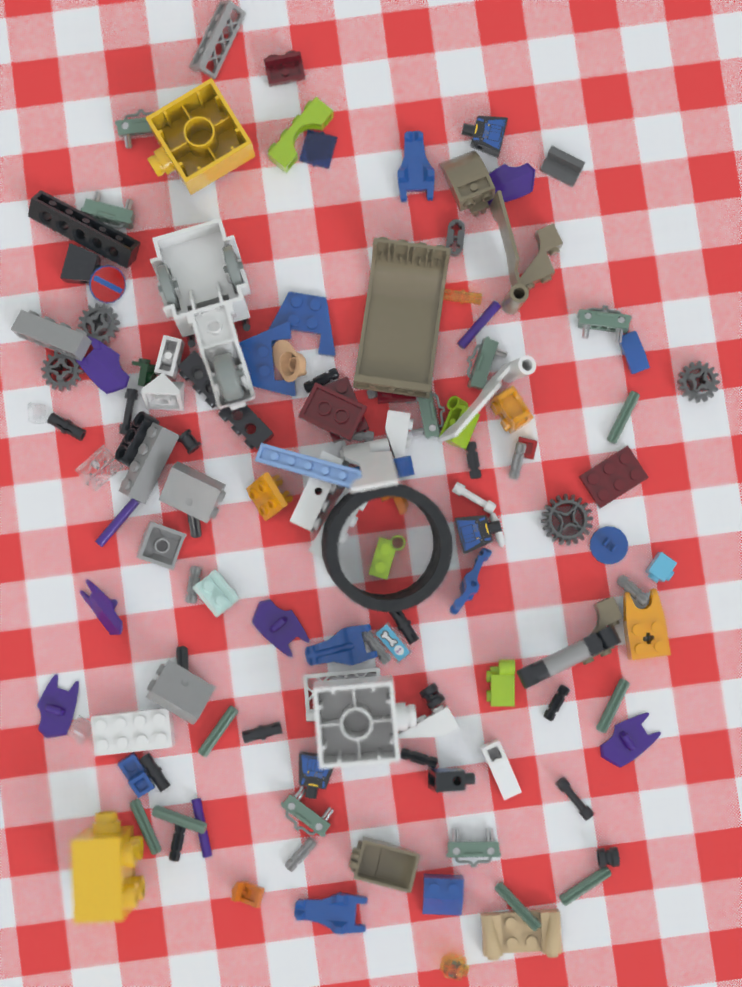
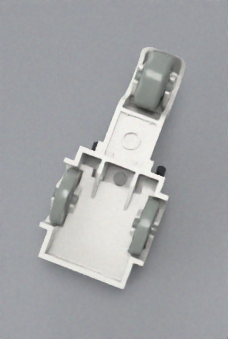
M219 218L152 238L157 257L150 259V262L158 279L157 285L164 304L163 311L166 317L174 318L182 337L187 336L189 347L195 346L194 334L196 335L201 357L212 385L217 408L230 407L231 410L245 407V402L253 400L256 395L234 322L241 320L243 330H250L248 318L251 317L245 296L251 294V290L234 235L227 237L222 220Z

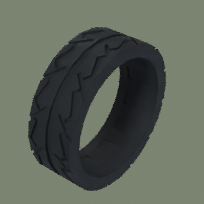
M395 484L349 492L334 506L324 524L321 546L322 558L328 574L335 585L347 597L367 609L380 612H395L414 607L429 598L437 590L449 570L452 558V535L445 516L440 508L426 495L406 485ZM380 497H402L417 505L425 514L430 524L433 535V551L430 562L420 578L406 589L390 594H373L360 590L347 580L340 566L338 541L341 530L349 516L364 503Z

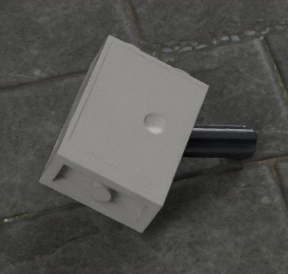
M176 462L171 467L159 500L188 515L190 535L193 538H198L202 536L200 520L208 523L211 518L215 519L219 511L217 505L223 501L226 492H224L226 484L180 462Z
M185 646L176 648L177 664L170 659L165 665L161 663L156 671L158 677L156 680L152 679L147 687L149 692L146 698L193 725L199 719L216 687L188 671V649Z

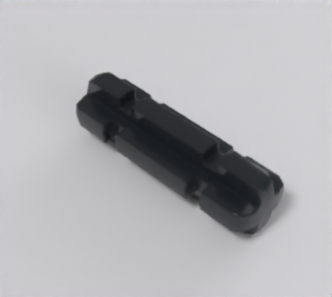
M336 368L328 370V373L325 372L313 378V381L305 382L303 386L306 392L310 393L315 382L323 386L329 383L331 379L339 378V373Z
M474 441L468 443L466 448L468 453L466 455L468 467L471 469L469 471L470 478L478 479L482 475L481 470L478 469L480 464L478 452L475 451L477 449L476 442Z
M560 685L557 690L558 693L554 695L548 706L549 709L543 715L549 721L554 720L555 713L559 711L565 700L564 697L570 691L564 685Z
M402 748L400 753L401 759H410L411 762L424 766L426 764L431 768H436L438 759L435 757H428V755L416 751L411 752L406 748Z
M176 824L174 829L176 832L173 834L171 844L172 851L169 854V860L174 862L180 860L181 853L179 852L182 850L183 833L186 828Z

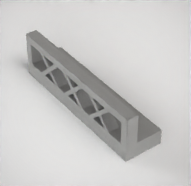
M230 0L220 1L189 68L193 71H202L210 78L216 79L246 12ZM232 10L239 14L235 22L231 20L230 14ZM228 26L230 35L224 39L223 29ZM218 43H221L222 47L220 55H216L215 46ZM209 60H213L214 63L212 72L206 68Z

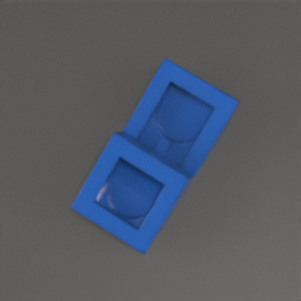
M634 330L624 334L619 345L622 354L625 355L630 373L635 374L650 368L637 332Z
M135 752L118 762L117 765L128 779V784L138 798L155 788L154 783L147 776L148 773Z

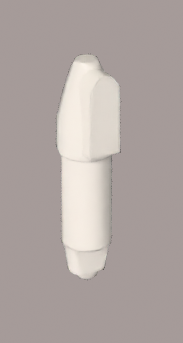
M494 512L490 514L491 522L499 520ZM501 531L495 533L499 546L503 548L505 541Z

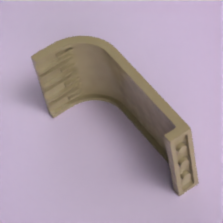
M386 237L374 238L369 286L353 388L430 398L451 248L443 245H427L423 242L410 243L406 240H389Z

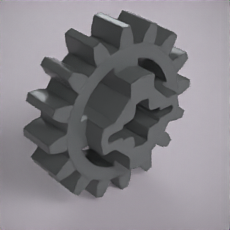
M98 303L95 304V308L89 305L88 312L82 311L85 316L79 317L82 323L78 324V327L87 333V337L91 336L104 343V340L111 343L109 338H116L114 332H120L116 325L121 323L119 320H115L118 318V314L113 313L114 309L111 307L107 310L106 304H103L101 308ZM107 315H109L111 323L107 322ZM100 322L103 323L102 326H101V325H99L98 327L96 326V323H100ZM87 325L91 326L92 334L88 331Z
M54 351L55 356L53 357L48 354L49 361L43 360L46 367L41 368L46 373L42 375V378L48 379L46 384L48 386L52 384V389L54 390L58 387L61 392L64 391V387L69 391L71 390V385L77 387L76 381H82L79 374H83L84 371L79 369L80 365L76 359L59 354ZM68 360L73 363L74 367L68 365ZM64 367L66 371H63L62 374L59 373L58 371L62 370ZM51 374L57 376V382L53 380Z
M698 361L696 366L691 362L689 367L685 366L682 368L684 372L678 374L682 379L677 380V383L681 384L678 391H684L682 397L688 395V401H692L695 398L696 403H699L701 398L703 402H706L708 397H714L713 392L718 391L715 385L720 383V381L715 379L719 374H713L714 367L709 369L707 362L702 366L701 361ZM693 370H699L697 374H690V372ZM699 378L701 384L697 387L696 379ZM700 390H707L704 394H698Z

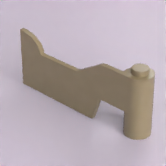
M499 190L490 204V209L494 220L498 223L506 252L509 279L512 286L502 301V309L507 314H515L527 300L529 291L525 285L521 284L518 273L520 258L502 192Z

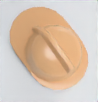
M283 339L275 342L273 346L274 364L282 378L287 382H293L297 377L306 375L305 357L296 352L288 341Z

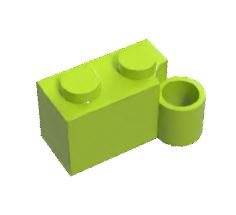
M452 396L448 400L447 408L450 411L439 437L469 408L466 401L457 396ZM477 413L457 437L448 439L445 442L466 450L480 414Z
M396 535L391 540L379 537L369 575L387 580L395 551H400L405 547L406 542L402 536ZM395 538L403 540L401 548H395L392 545V541Z
M499 659L498 666H490V671H486V682H490V690H486V701L490 702V706H515V659Z

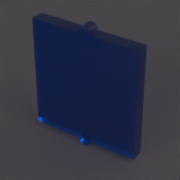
M307 130L299 162L311 164L313 167L318 166L329 169L338 137L327 135L323 131L320 133Z

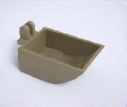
M471 151L440 163L439 165L460 212L469 209L475 217L479 216L480 211L482 214L486 213V209L489 208L487 201H490L495 196V186L479 154L476 151Z
M363 836L362 841L358 840L357 848L353 847L348 867L351 868V872H354L353 879L411 893L420 854L395 844Z

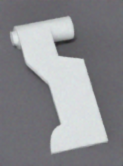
M525 355L504 364L488 381L471 406L437 441L440 443L457 437L502 386L501 380L510 383L532 374L536 369L535 360L531 356Z
M388 438L342 446L343 450L339 451L341 459L345 461L346 465L355 464L360 466L362 478L355 480L350 485L351 493L399 484Z

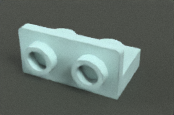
M215 569L192 588L216 618L239 600L235 590L226 583L224 577Z

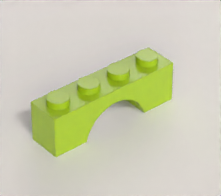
M317 97L313 101H308L301 115L298 114L293 119L292 126L289 129L286 128L280 135L281 139L277 143H273L268 149L269 160L287 173L298 160V155L294 148L298 136L304 131L311 129L323 131L334 118V111Z

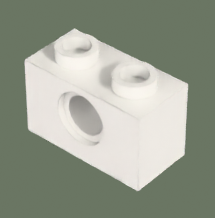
M163 335L154 370L158 376L164 373L168 378L176 380L179 370L178 365L181 362L185 346L182 339Z

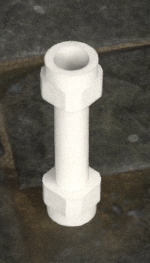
M459 482L455 484L452 490L456 495H462L483 507V511L492 514L497 506L494 502L486 501L465 489V485Z

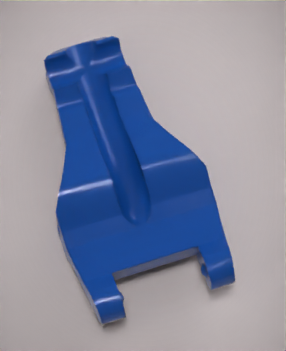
M407 131L404 134V158L397 171L401 202H407L406 192L427 191V201H433L435 173L434 168L426 158L423 133L421 131Z
M481 548L482 551L479 552L480 555L475 559L472 570L465 575L460 583L461 596L450 607L451 614H458L464 603L472 601L474 594H477L480 587L477 580L483 562L487 561L491 556V550Z
M370 624L342 628L329 640L306 647L305 657L307 663L313 666L336 662L352 666L378 657L377 651L366 652L362 632L371 630Z
M338 892L324 899H299L295 903L294 916L296 920L321 923L335 934L366 932L365 924H356L357 904H367L368 897Z

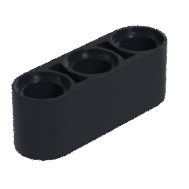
M144 411L139 412L115 453V459L130 467L138 453L139 446L147 435V430L153 422L159 425V420Z

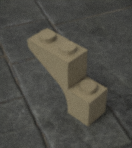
M554 223L537 230L534 235L538 243V255L520 277L521 284L525 285L528 290L534 288L536 283L541 282L544 284L549 282L555 273L547 254L552 256L560 252L563 242Z
M609 597L593 604L597 614V623L591 634L606 628V625L610 626L613 624L615 626L620 623L619 620L623 616L614 597ZM615 646L599 654L601 657L612 653L611 649L615 648ZM590 657L582 661L583 665L594 661V658Z

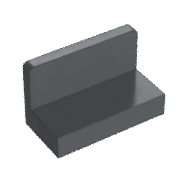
M551 146L540 171L573 187L585 162Z

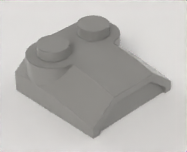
M149 521L138 548L137 558L174 570L177 557L187 534Z

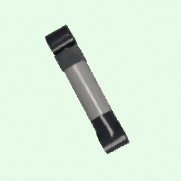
M612 624L516 671L524 689H527L622 641Z

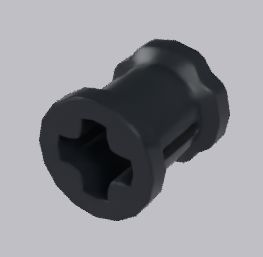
M190 429L182 433L177 440L184 445L189 455L202 445L201 442L194 438Z

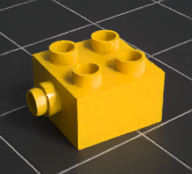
M212 78L145 117L153 135L161 146L153 151L155 155L147 158L148 162L158 177L164 175L163 173L165 172L169 175L176 170L190 195L255 157L251 140Z
M117 811L96 812V822L92 823V828H86L71 840L74 924L124 921L133 908H138L139 900H144L145 878L143 875L135 876L137 860L143 859V837L134 836L133 825L121 826V821L117 820Z

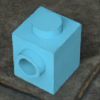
M658 552L645 570L649 574L647 577L655 583H658V581H669L674 574L673 569L677 562L664 553Z

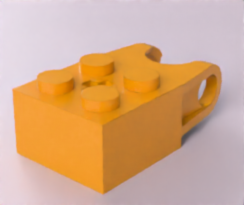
M514 385L500 392L491 400L492 405L490 408L495 416L499 415L501 418L500 424L505 432L509 431L512 434L530 423L534 418Z
M655 588L650 589L649 603L643 609H639L634 605L629 592H624L623 628L628 660L671 655L665 615L657 590ZM646 633L650 635V640H648V643L647 641H643V637L646 636Z

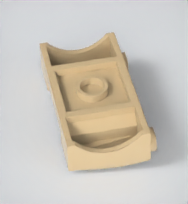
M559 909L529 910L541 923V926L536 931H533L515 911L480 913L483 956L488 957L490 961L499 960V957L503 956V953L542 951L543 954H547V957H558V954L562 953Z

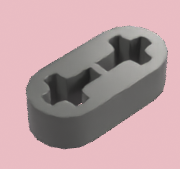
M458 219L452 220L447 230L446 247L450 248L449 246L453 245V240H457L456 245L460 247L456 249V252L452 251L451 248L450 256L453 257L462 253L465 225ZM457 224L461 230H458L457 236H454V229L451 228H454Z

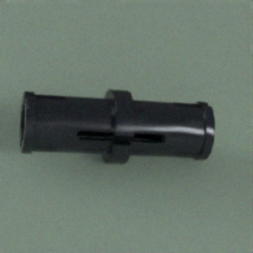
M54 412L48 417L47 423L60 429L61 433L69 434L79 441H82L85 437L86 430L74 425L71 420H65Z
M402 611L389 612L398 625L397 629L401 630L409 645L420 639L410 625L411 621L407 620Z
M280 721L273 724L258 725V728L242 731V736L246 744L259 739L266 740V737L282 734L283 732Z
M150 753L139 759L148 773L147 776L153 780L160 792L171 785L162 773V768L158 767Z

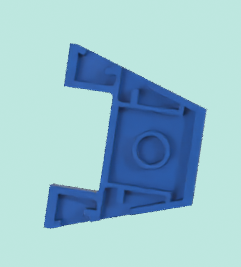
M288 292L269 329L285 322H290L291 330L321 335L318 354L335 357L326 297ZM278 340L272 341V346H274L275 342H277Z
M285 322L239 342L253 387L289 396H297L295 380L293 382L276 380L272 341L292 339L290 322Z

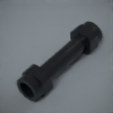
M127 388L124 398L127 401L123 424L119 426V434L125 435L130 427L134 401L138 399V390Z
M562 777L555 783L560 791H564L579 809V814L585 821L594 815L588 805L585 806L571 789V784L565 777Z

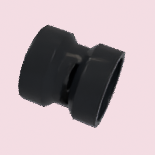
M436 683L429 685L419 692L421 697L426 699L429 709L434 708L446 699L443 694L439 693Z
M610 847L607 851L604 848H597L599 868H606L608 864L613 867L620 866L617 847Z

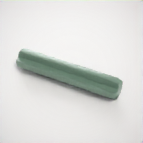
M631 391L607 437L608 442L612 444L617 443L640 397V394Z
M624 679L619 680L596 727L598 731L602 733L607 732L630 685L628 681Z
M229 706L198 750L200 755L203 757L208 756L237 715L238 710L235 707Z
M135 799L129 805L151 854L155 855L162 848L140 799Z
M159 805L153 808L152 815L156 818L200 834H204L207 829L206 822Z
M608 867L599 869L560 895L559 899L564 906H567L612 875Z
M502 882L495 886V891L533 931H536L541 926V923Z

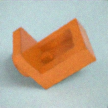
M381 497L382 502L393 498L400 515L408 512L406 508L409 507V504L405 498Z
M236 881L232 888L231 901H240L259 908L265 888L248 881Z

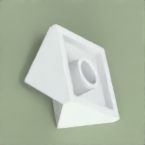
M161 373L141 389L146 409L184 411V382L170 381L164 373Z

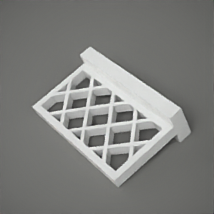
M380 668L303 675L306 721L315 722V711L310 709L309 704L313 694L309 697L308 692L309 690L313 693V690L308 687L307 679L316 678L318 681H322L320 678L326 677L323 681H327L329 677L335 676L340 680L339 676L345 675L343 679H346L349 675L353 674L358 678H363L368 673L376 672L377 676H381Z

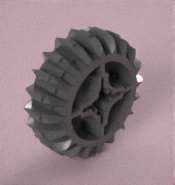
M564 494L562 500L558 495L556 496L557 503L553 499L549 500L552 507L549 505L544 506L548 512H542L541 515L546 516L547 519H542L541 523H547V526H544L542 529L550 530L546 534L547 537L552 534L554 535L552 542L559 538V545H563L564 540H566V545L570 546L571 539L574 544H578L577 537L583 541L585 538L582 533L585 535L590 533L585 528H592L593 526L587 523V521L593 520V517H587V514L591 513L592 510L588 509L585 511L584 508L588 504L580 505L581 497L574 501L575 495L572 494L570 500H568V495ZM562 504L572 505L567 513L556 510ZM577 509L582 517L581 525L575 520ZM552 514L559 520L557 531L552 524ZM571 514V519H569L571 523L564 525L562 518ZM567 527L578 530L577 533L571 536L562 535V532Z

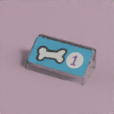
M389 622L374 633V636L397 663L413 652Z

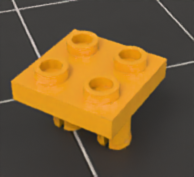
M268 472L262 474L246 488L250 499L253 500L259 514L265 521L271 519L288 505L287 503L293 500L292 495L287 497L290 494L289 491L281 493L277 488L283 484L282 479L277 481L280 476L276 474L271 477Z

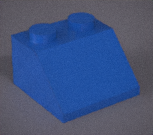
M424 874L422 914L461 916L464 893L463 875Z

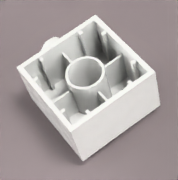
M392 675L314 682L312 689L320 769L400 762L397 731L408 730V727L417 726L416 709L414 704L406 706L405 702L395 703Z

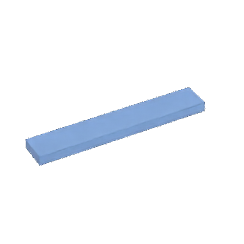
M265 443L260 444L255 461L349 489L355 480L362 478L361 470Z

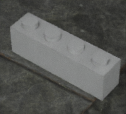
M24 310L19 312L11 328L18 337L79 361L83 360L92 342L87 337L85 331L78 328L73 330L63 322L60 324L55 323V320L47 316L44 318L39 317V314L31 310L29 312Z
M153 422L147 430V435L139 446L138 453L130 464L129 471L125 479L122 480L118 491L146 504L180 435Z

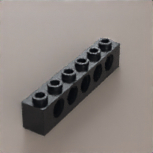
M42 190L31 198L28 212L29 218L125 268H128L136 260L141 242Z
M193 351L178 365L181 370L179 374L186 381L190 379L194 383L192 388L199 395L203 393L207 397L205 401L213 409L216 406L214 392H207V387L211 382L203 359ZM196 371H203L204 374L201 379L194 378ZM247 405L235 410H231L230 407L219 409L218 415L225 422L229 420L233 424L232 430L238 436L242 434L246 438L244 442L251 449L255 447L259 450L261 443L266 444L274 436V433ZM241 411L243 413L242 419L234 420L233 414ZM249 425H255L256 431L253 434H247L246 428Z

